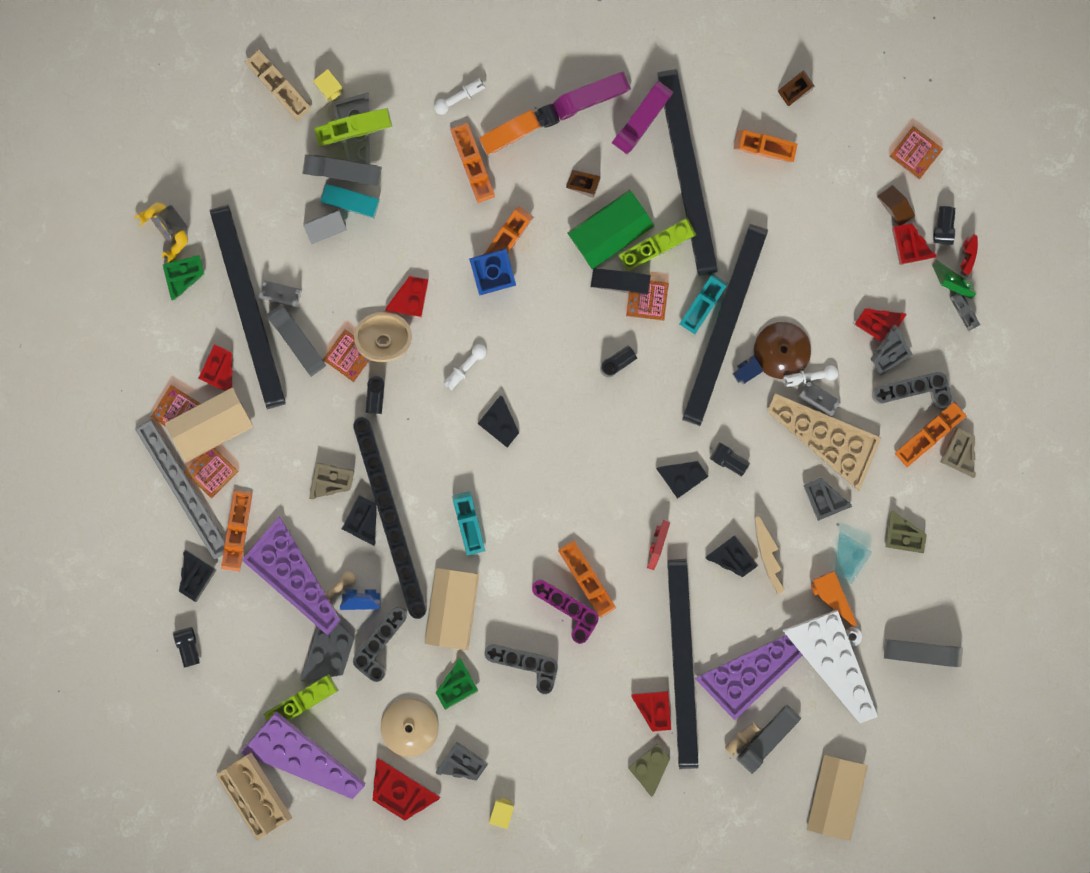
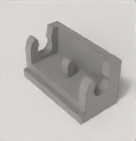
M339 209L303 223L311 244L347 230Z
M263 281L262 290L258 298L298 308L302 289Z
M807 381L798 395L799 398L831 417L841 403L839 399L810 381Z

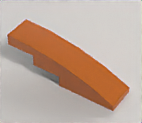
M468 123L450 129L477 203L494 198V191Z
M954 401L895 452V455L906 467L910 466L951 431L953 427L967 417V414Z
M233 491L221 569L240 572L253 493Z
M573 540L559 549L558 552L599 617L602 618L616 609V606L575 541Z

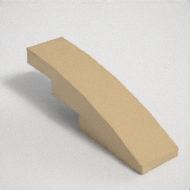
M259 49L244 61L297 121L311 109Z
M756 516L754 520L760 556L767 576L776 594L784 591V588L775 573L782 569L772 554L778 550V547L761 518Z

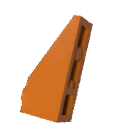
M835 571L813 579V584L810 587L814 596L818 595L834 611L838 610L839 615L851 626L857 625Z

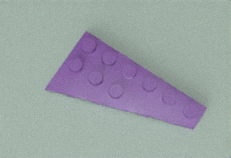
M278 517L242 561L325 634L329 635L341 620L281 517Z
M785 635L695 677V679L736 720L803 654Z
M277 711L240 752L244 755L252 753L256 760L351 799L366 784Z

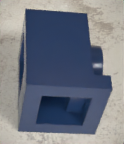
M754 355L749 358V363L747 360L737 365L738 370L732 373L738 383L742 382V384H745L763 372Z

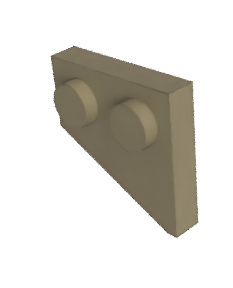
M956 428L940 463L975 478V436L960 428Z
M317 462L309 499L351 490L355 470Z

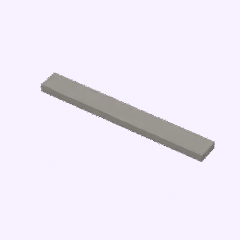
M150 419L135 430L212 558L216 560L223 555L225 539L155 423Z

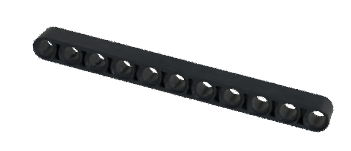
M677 69L657 72L658 81L674 92L665 104L664 110L686 218H688L696 233V236L691 238L698 276L718 272L678 72Z
M228 204L210 209L211 219L266 408L268 410L285 405L286 401L231 210Z
M751 223L748 227L685 409L683 421L697 426L702 424L768 229Z
M359 417L354 421L353 429L409 614L415 619H420L426 614V604L370 421L364 417ZM360 421H366L368 427L365 431L361 432L358 430L357 425ZM366 439H371L373 442V447L370 450L363 448V442ZM372 457L377 458L379 461L376 468H370L368 465V461ZM376 476L384 478V484L380 487L374 484ZM383 494H387L390 498L387 505H382L379 501L380 496ZM389 512L395 515V521L391 524L385 521V515ZM393 531H398L401 534L398 542H394L390 538ZM399 549H403L406 552L404 560H398L396 557V552ZM403 568L411 569L412 575L410 578L402 577L401 572ZM408 587H416L417 595L415 597H410L407 594ZM414 605L422 606L423 613L421 615L413 613Z
M687 559L667 560L678 764L679 769H698Z

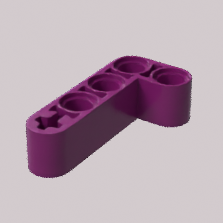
M620 72L565 93L557 98L553 104L562 121L574 116L581 110L625 94L631 90L625 73Z
M657 81L625 127L614 138L612 144L625 154L630 153L674 92Z
M544 580L535 581L532 586L533 594L578 621L572 630L571 636L575 643H585L599 621L598 614ZM543 583L545 590L553 589L548 599L544 598L547 595L544 592L537 593L536 585ZM555 593H559L563 597L562 602L559 604H555L551 600L552 595ZM571 603H576L579 606V611L575 614L568 611V606ZM588 613L595 615V621L592 624H588L584 620L585 615ZM579 629L586 633L583 640H577L574 636L575 632Z

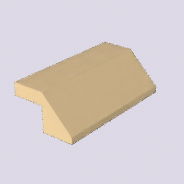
M233 387L165 423L173 442L185 462L254 427Z
M442 568L435 569L425 644L461 650L469 649L479 574Z
M252 753L216 774L256 840L292 818Z
M824 755L807 830L851 841L868 765Z

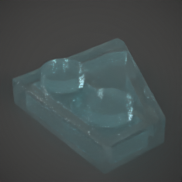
M841 532L839 534L835 574L852 584L872 554V551Z

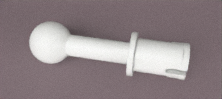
M478 78L466 86L463 85L464 90L446 100H437L434 104L435 112L445 114L449 107L467 96L471 99L472 95L485 89L482 80Z
M481 344L475 345L472 348V355L459 369L453 368L454 371L443 381V384L447 388L449 387V390L452 391L462 379L466 378L464 373L477 359H483L486 356L487 350L485 346Z
M829 365L823 371L807 374L800 371V373L784 375L783 379H786L784 380V385L786 388L800 384L805 386L806 381L822 378L832 381L837 378L838 369L835 366Z

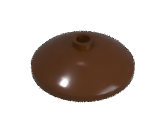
M777 322L764 328L757 336L754 344V357L766 375L776 379H783L784 375L800 373V371L806 368L811 357V344L808 336L800 327L788 322ZM782 346H785L787 348L786 353H782L780 351V348Z

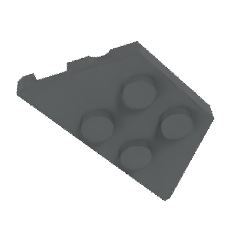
M340 623L329 635L317 627L301 681L322 679L328 674L331 677L344 674L355 638Z

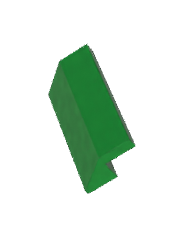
M629 189L568 231L567 234L575 247L581 252L589 267L593 269L654 227V224Z

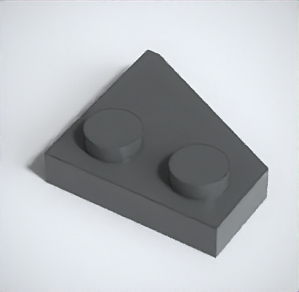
M957 293L950 297L968 331L981 325L976 315L969 308L965 296Z
M896 325L891 328L871 357L873 365L881 376L913 355Z
M822 478L803 485L817 521L852 507L850 502L844 499Z
M456 742L435 773L478 780L488 763Z

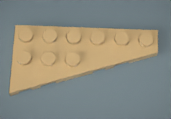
M774 394L767 412L854 488L860 491L881 437L783 396Z

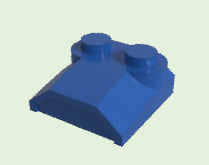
M506 249L469 258L479 296L516 286Z
M365 589V593H357V590H346V594H342L340 610L381 609L380 593H376V589Z

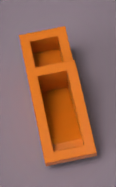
M532 109L479 137L487 155L496 153L509 144L515 143L541 126Z
M738 130L733 149L767 158L794 162L798 144L766 134Z
M518 206L484 254L506 249L507 253H509L534 217Z

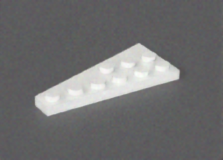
M838 610L783 630L859 723L878 717Z

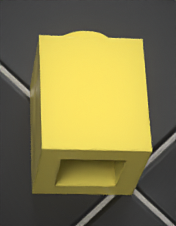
M328 69L313 80L328 102L331 99L335 101L342 95V86Z
M502 797L500 800L496 799L489 824L508 829L514 809V804H511V800Z

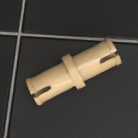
M752 722L742 733L739 732L737 737L725 746V749L734 756L744 745L747 746L749 741L761 732V729Z

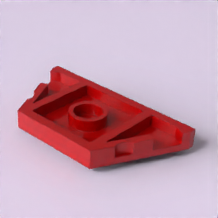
M377 758L372 800L406 821L441 798L425 786L380 758Z

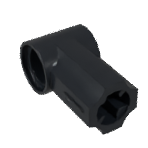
M554 104L545 105L534 112L541 126L540 128H547L560 122Z
M939 206L933 243L954 244L956 208Z
M627 345L606 359L600 366V372L605 377H612L638 358L633 349ZM611 363L614 366V372H606L604 365Z
M374 376L367 383L365 413L382 414L385 381L379 376ZM374 379L381 381L382 386L379 390H374L371 387V382Z
M720 442L709 458L716 464L728 468L741 477L750 465V462L738 456L732 449Z
M189 627L174 631L175 645L179 648L184 668L199 664L200 659L195 645L196 637L193 628Z

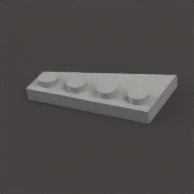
M369 93L331 102L336 120L369 112ZM370 134L342 140L347 160L370 164Z

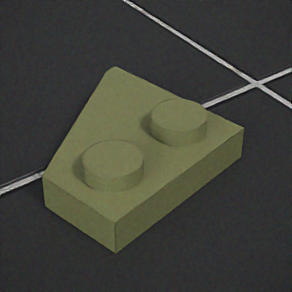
M891 511L885 547L924 553L927 534L916 528L895 511Z
M657 743L630 765L628 769L652 797L656 792L670 758Z

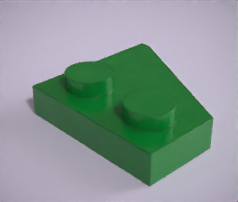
M200 255L162 264L172 301L176 300L205 275Z
M938 260L935 261L932 267L941 286L973 299L976 295L973 283L961 277Z
M461 658L457 660L443 684L436 691V695L445 710L479 691Z

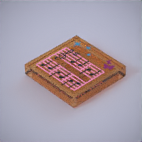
M912 126L889 157L920 180L943 148Z
M650 280L648 295L629 293L626 316L664 321L669 283Z
M344 329L323 358V361L352 382H355L370 361L360 354L354 343V335Z
M170 385L151 418L166 427V422L202 403Z
M213 448L201 454L184 472L212 499L239 471L216 448Z

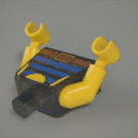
M157 202L145 211L135 215L134 219L140 218L141 223L138 226H141L151 218L152 222L171 246V250L162 253V258L168 256L166 263H170L177 259V254L188 243L187 225L172 205L167 207L165 204Z

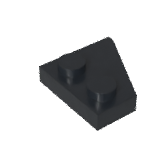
M500 395L478 422V425L508 448L519 434V431L504 398Z
M698 461L656 468L677 499L709 477Z
M358 495L341 529L375 546L376 503Z
M736 535L705 557L708 561H712L741 577H744L758 566Z
M184 550V563L181 568L182 580L179 592L197 602L217 569L189 551Z

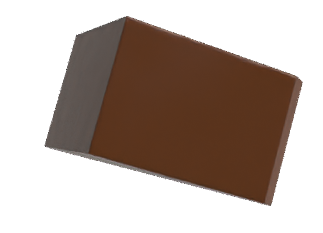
M803 70L780 88L778 93L787 106H790L812 91L815 85Z
M572 170L566 188L594 198L601 177Z
M893 185L877 196L898 226L905 224L915 216L907 198Z

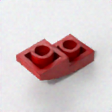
M975 234L970 238L967 237L962 245L964 247L962 253L969 256L968 258L965 257L960 265V268H962L960 273L966 277L970 275L977 256L978 236Z

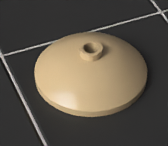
M378 312L368 315L359 322L354 332V343L357 350L367 359L376 362H388L401 357L409 349L412 341V333L408 323L402 317L389 312Z
M403 699L397 701L383 715L381 721L382 738L387 747L396 754L406 757L418 756L426 752L437 738V717L434 711L420 700ZM407 725L412 726L413 730L411 732L405 730Z

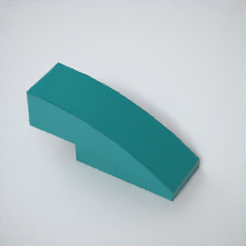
M326 184L320 203L374 219L380 200Z
M712 273L679 325L696 334L728 283Z
M471 491L453 495L452 499L467 556L484 552L485 547Z

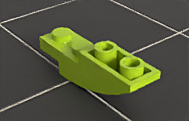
M388 108L334 120L328 122V124L315 127L314 130L318 146L322 147L392 127Z
M688 218L619 254V257L625 269L629 272L696 236V233Z
M328 674L263 715L268 721L277 711L289 721L339 690Z

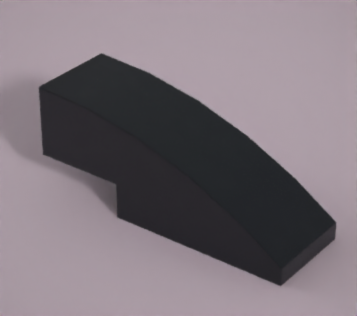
M593 268L591 288L648 295L651 275Z

